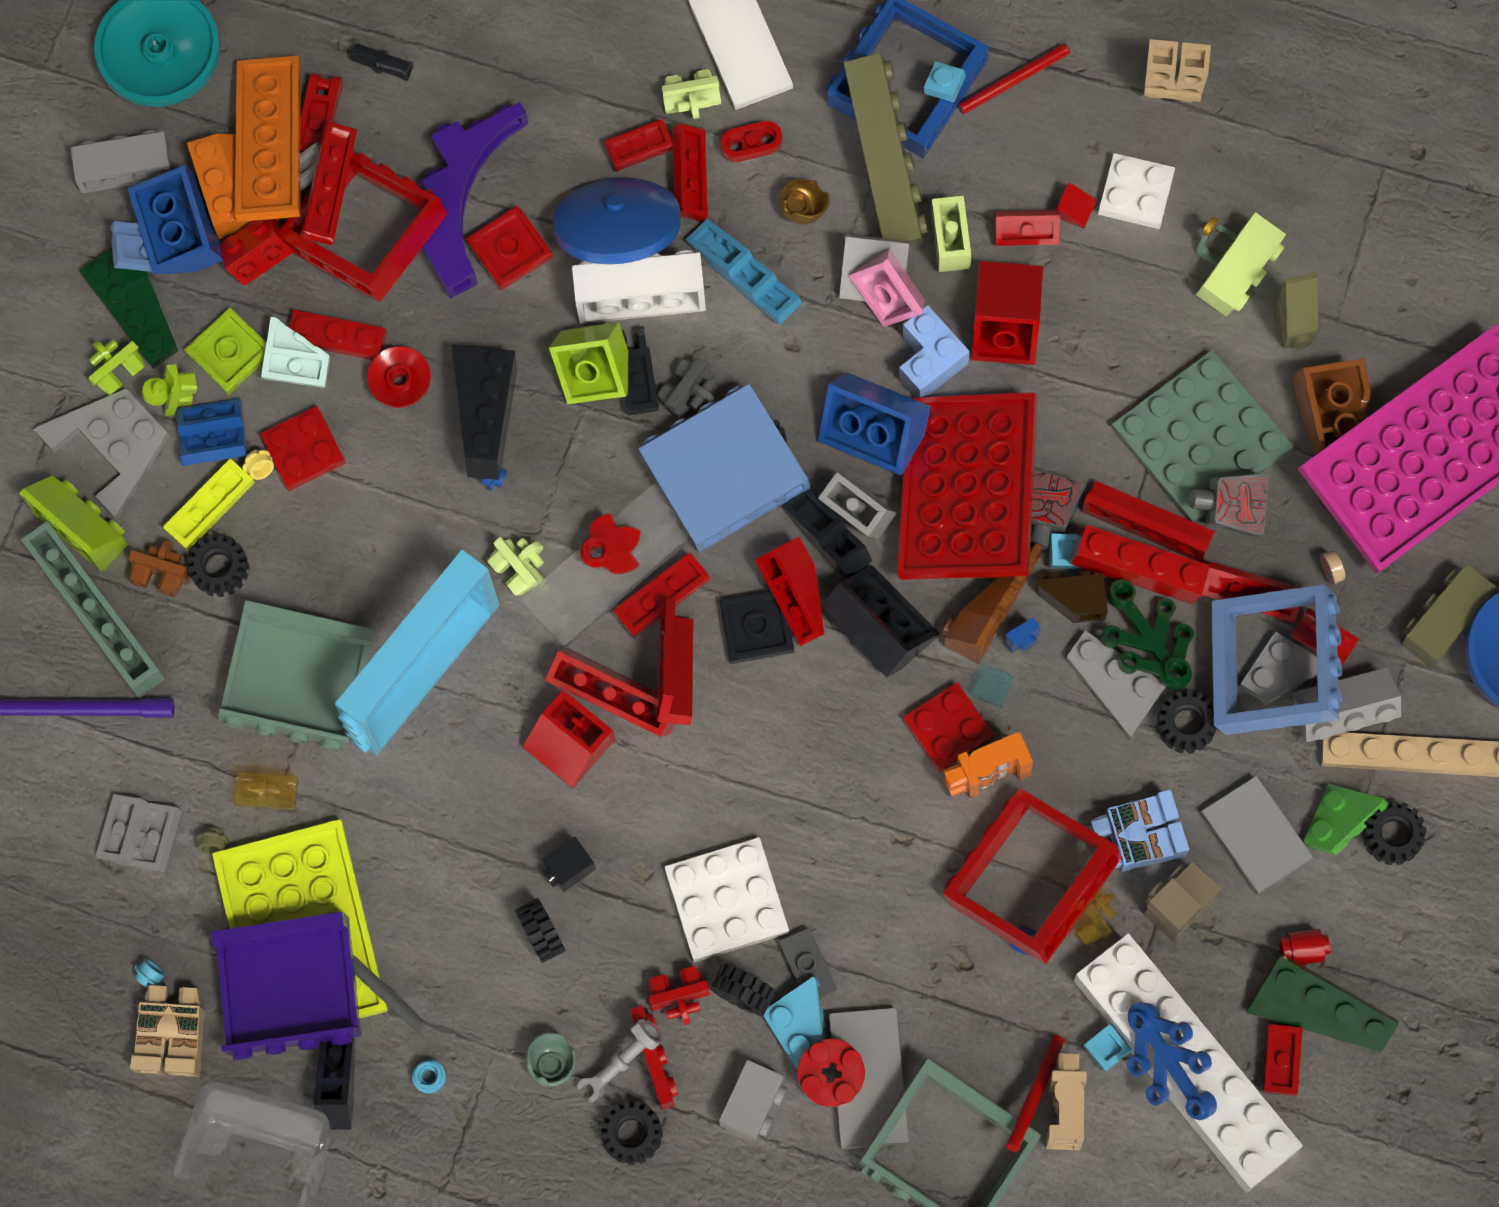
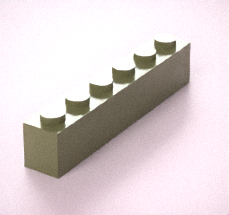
M881 53L844 62L882 238L910 241L909 246L926 242L924 233L929 232L925 214H919L917 205L918 202H922L921 192L918 183L913 184L910 173L915 171V165L911 152L906 153L903 142L908 140L907 129L904 121L899 122L897 110L901 109V102L898 92H892L890 83L891 79H895L892 63L890 60L886 61Z

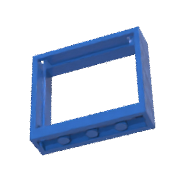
M888 0L883 2L881 6H878L874 15L876 19L872 25H866L858 38L860 43L854 51L849 50L842 62L843 69L839 75L834 74L830 78V84L825 90L827 92V105L856 120L852 99L845 95L849 85L844 62L870 56L895 18L927 35L967 59L960 68L965 70L966 77L955 102L940 99L917 135L907 130L908 140L903 141L905 149L924 159L958 107V103L962 101L987 63L989 46L906 0Z

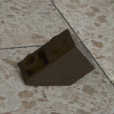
M1081 571L1072 577H1063L1062 574H1048L1043 579L1038 580L1037 595L1072 623L1106 620L1108 609L1103 574H1095L1094 571Z

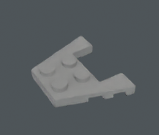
M123 389L33 429L53 453H56L81 432L120 474L95 496L115 520L121 516L124 505L129 497L134 495L138 488L137 484L145 471L150 469L169 438L165 429L127 389Z

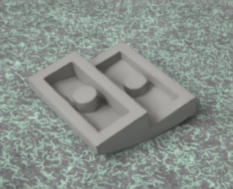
M113 794L95 857L134 868L165 873L182 810L173 806L149 803L141 798Z

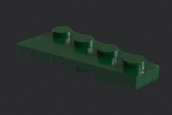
M1281 953L1246 1009V1013L1294 1027H1302L1307 1031L1379 1052L1383 1051L1399 1025V1020Z

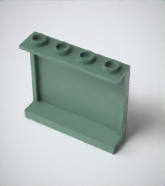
M245 600L218 720L224 721V726L233 729H243V726L256 728V733L264 736L274 737L276 733L288 735V739L296 743L307 744L308 740L321 743L320 746L327 750L339 751L340 747L347 749L350 737L346 734L347 730L342 726L343 722L338 718L340 713L335 703L366 666L374 629Z

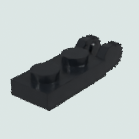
M644 326L636 327V338L640 348L628 350V394L625 397L628 416L659 411L650 348L646 345ZM623 329V330H622V333H623V336H624V339H625V342H626V345H627V344H628V342H627V336H626V333H624V329Z

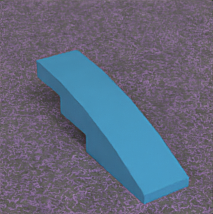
M706 219L685 239L686 243L696 253L700 252V257L779 325L802 304L800 297L780 283L775 273L753 258L749 249L709 219Z

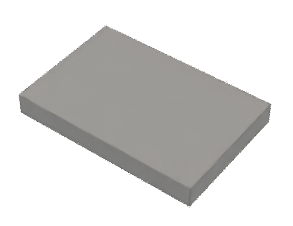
M1257 776L1201 811V815L1257 895L1313 859L1309 850Z

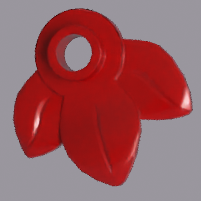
M610 513L596 518L590 525L589 538L580 547V556L583 563L591 568L604 567L613 574H625L638 568L639 564L630 553L638 545L641 531L632 527H615V522ZM593 549L602 550V555L597 558L592 557L590 553Z

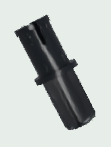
M357 43L351 51L350 59L352 61L376 69L378 74L384 72L405 81L411 75L413 63L389 55L387 50L381 52Z

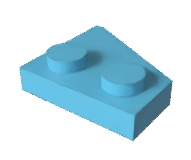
M817 977L810 978L769 1006L764 1014V1018L796 1069L802 1053L812 1044L826 1039L822 1028L824 1017L823 1008H820L818 993L820 982Z

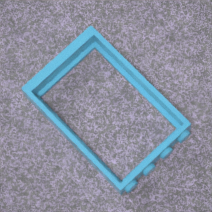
M464 550L458 553L335 703L340 713L338 718L343 722L342 726L347 730L346 734L352 739L350 742L365 754L368 750L376 756L500 606L488 568Z

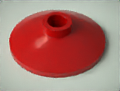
M403 346L391 347L382 351L373 359L368 369L367 383L372 395L380 403L388 407L404 408L417 403L425 396L431 384V370L427 360L418 351ZM398 377L406 378V382L403 385L395 384V380Z

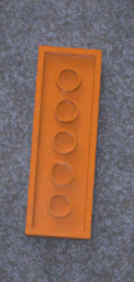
M299 55L238 60L236 76L237 222L300 217L301 62Z

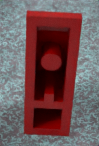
M799 536L757 558L755 561L801 647L825 633L815 564Z

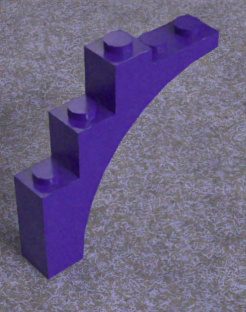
M520 102L513 106L511 104L503 106L494 116L486 120L480 119L475 121L465 131L460 122L457 121L452 125H442L431 135L434 148L446 168H439L429 172L425 179L421 180L424 191L431 189L436 196L442 198L441 204L448 215L421 250L450 299L478 285L463 241V217L466 202L476 175L489 156L508 137L528 125L526 111Z

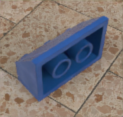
M183 165L128 188L150 265L155 275L197 272L223 261L218 238L198 177L189 168Z
M847 373L828 384L818 442L901 475L904 473L925 436L931 406Z

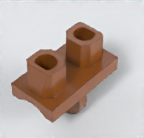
M165 540L160 548L153 545L150 546L148 554L156 557L131 550L128 558L132 564L129 575L131 584L147 588L152 574L161 576L157 589L160 593L171 597H176L182 584H189L191 575L187 574L186 567L178 565L182 554L173 552V542Z

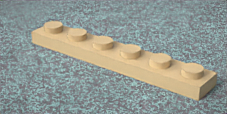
M1344 732L1322 739L1321 766L1499 777V742Z

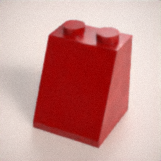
M979 262L971 360L1035 365L1041 313L1043 266Z

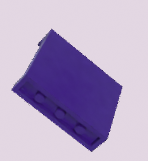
M343 912L211 931V943L217 948L226 1046H221L222 1052L229 1056L232 1055L234 1060L252 1058L253 1052L265 1051L266 1055L285 1053L286 1047L298 1046L299 1050H310L318 1048L320 1042L332 1041V1045H344L352 1043L353 1037L361 1036L350 920Z

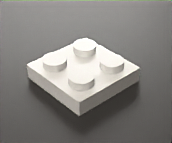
M1114 153L1098 215L1160 229L1175 167Z

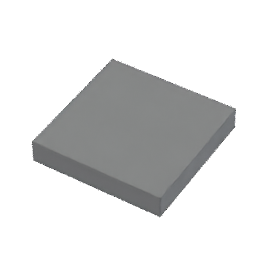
M846 234L839 298L865 301L848 275L889 248L904 270L907 271L910 241Z

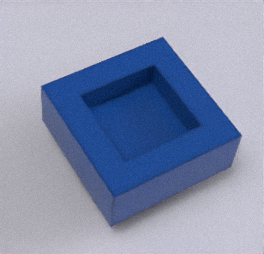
M1032 617L1006 634V646L1011 653L1019 648L1022 652L1031 648L1038 642L1037 637H1039L1041 627Z

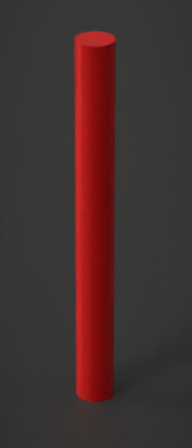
M1065 43L1061 44L958 103L959 110L965 115L1070 54L1068 46Z
M1052 1036L1006 1144V1148L1012 1152L1019 1151L1058 1055L1064 1045L1065 1040L1061 1036Z

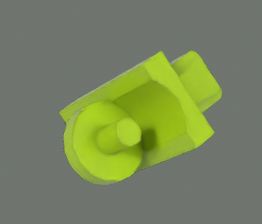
M112 339L103 346L96 340L92 346L97 352L88 360L94 367L103 359L106 363L89 376L87 380L93 387L97 385L107 395H112L123 386L113 374V370L122 365L133 377L146 366L141 356L137 353L139 347L131 341L112 357L110 353L119 347L118 344Z
M177 364L167 365L162 379L152 378L145 382L142 388L143 399L152 406H160L166 403L164 417L174 416L177 407L189 406L193 402L192 394L197 391L195 372L178 373Z

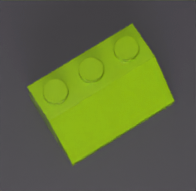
M52 475L23 488L19 494L32 513L44 523L48 521L55 532L99 572L102 573L128 546L122 536L125 531L112 519L108 523L99 516L102 511L91 500L87 499L83 502L76 495L79 491L67 479L60 482Z

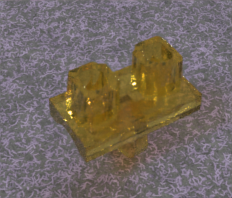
M238 772L234 804L239 807L295 811L298 777Z
M1099 890L1093 898L1096 903L1092 904L1090 902L1083 912L1089 921L1076 929L1075 932L1085 946L1097 942L1101 938L1105 942L1113 936L1111 934L1112 930L1098 913L1103 911L1108 920L1116 915V912L1110 905L1117 898L1113 892L1103 896Z

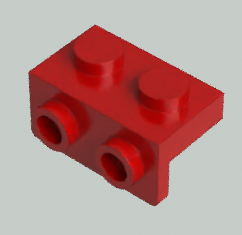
M277 219L251 221L249 225L236 234L229 236L220 244L225 269L244 286L293 253L292 246L281 236Z

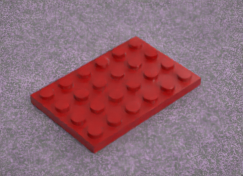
M1036 393L912 398L931 407L925 436L903 475L897 570L899 579L1029 576L1037 418Z

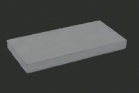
M896 1008L829 1014L831 1039H839L849 1043L861 1054L865 1066V1080L860 1092L851 1102L837 1107L841 1149L868 1147L904 1093ZM833 1063L835 1078H839L840 1071L836 1070V1064ZM906 1110L882 1146L909 1144Z

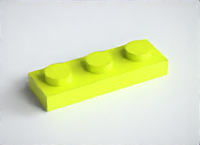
M229 459L163 526L164 531L188 552L255 483L253 478L234 461Z

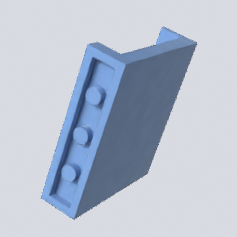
M750 384L744 387L741 385L734 387L727 392L726 398L717 403L709 402L698 410L697 415L688 420L687 418H682L671 425V430L661 436L656 434L647 438L642 443L643 446L638 449L642 459L648 465L699 553L811 488L808 478Z

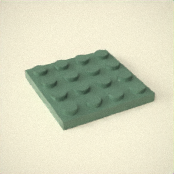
M1213 350L1112 423L1111 429L1185 518L1195 523L1206 515V510L1192 509L1190 507V495L1193 489L1208 490L1210 478L1262 474L1294 448L1292 443Z

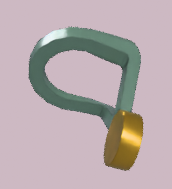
M1212 216L1202 231L1204 236L1197 246V254L1210 263L1217 265L1221 258L1216 257L1205 247L1209 236L1214 230H1218L1234 241L1237 234L1218 223L1220 219Z

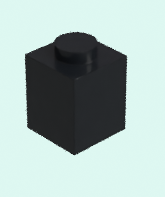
M573 837L543 858L546 869L542 873L552 887L559 885L563 892L596 870L593 860L576 837Z

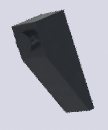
M355 1037L352 1038V1043L344 1045H332V1041L319 1043L313 1102L317 1130H351Z

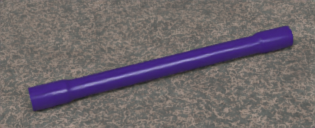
M144 698L141 700L0 699V716H142L144 718H173L175 709L173 698Z

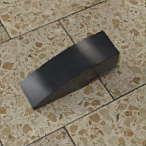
M810 489L782 505L783 510L794 524L845 579L855 575L872 562L866 546L846 528L844 521L818 499Z

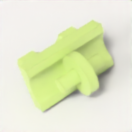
M708 69L697 71L694 74V80L682 82V77L678 75L667 76L665 78V85L661 86L666 114L691 110L693 119L699 118L698 109L721 104L717 76H712Z
M499 537L493 543L497 549L487 559V562L497 573L501 574L510 565L517 573L506 584L515 595L521 596L532 588L540 589L547 583L536 570V568L544 564V561L539 557L543 550V546L539 541L529 545L522 538L517 542L519 548L511 539L504 540L502 537Z

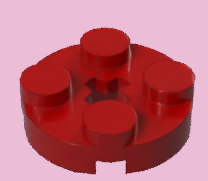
M823 1039L812 1044L802 1053L797 1065V1080L802 1091L812 1102L825 1107H838L851 1102L862 1089L865 1080V1066L861 1054L849 1043L839 1039ZM830 1063H835L836 1070L840 1071V1077L834 1078L832 1083L826 1082L827 1077L822 1074V1069L828 1068Z

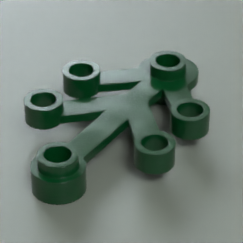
M1124 579L1114 581L1108 592V600L1112 606L1123 610L1139 635L1121 631L1117 626L1110 625L1103 630L1101 635L1102 644L1108 648H1115L1120 644L1153 653L1158 660L1157 662L1139 658L1135 652L1128 651L1122 655L1119 661V668L1122 672L1133 674L1138 670L1159 676L1161 682L1171 689L1186 687L1192 678V670L1185 658L1188 645L1194 636L1193 629L1187 624H1179L1172 634L1175 648L1171 656L1164 645L1170 619L1176 610L1175 603L1168 598H1162L1157 602L1154 608V614L1157 618L1153 630L1133 602L1136 595L1134 585ZM1121 594L1125 597V600L1119 599L1115 595ZM1165 606L1170 612H1163L1160 607ZM1178 632L1186 633L1188 638H1181ZM1106 634H1113L1117 639L1111 640ZM1124 660H1132L1135 665L1129 666ZM1169 672L1178 673L1180 678L1172 676Z

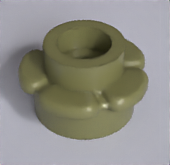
M206 828L204 834L199 833L196 836V840L199 841L198 850L209 856H213L212 853L224 850L229 843V839L224 835V832L217 828Z

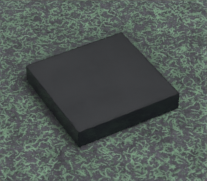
M771 590L719 599L730 664L795 653L791 628Z

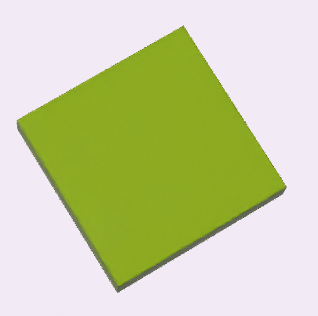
M229 307L184 349V352L225 393L230 395L263 364L267 342Z

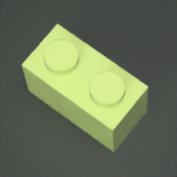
M964 196L932 199L931 217L938 271L970 269L971 248Z

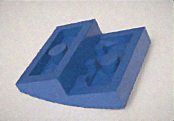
M241 398L177 408L180 458L183 466L246 456Z

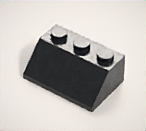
M873 565L840 582L821 606V611L827 616L828 621L836 626L850 640V643L872 662L874 668L886 677L903 669L940 634Z

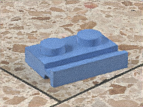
M114 221L110 226V231L113 234L111 243L114 268L153 272L139 225L136 223Z

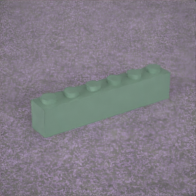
M46 521L21 539L27 550L138 699L162 683L165 678L49 522Z

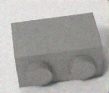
M836 472L818 498L865 535L876 539L880 538L897 514L896 511L851 477Z
M747 1060L720 1117V1126L756 1143L760 1135L766 1137L774 1118L769 1117L774 1104L777 1106L781 1105L788 1089L783 1086L785 1082L784 1076Z

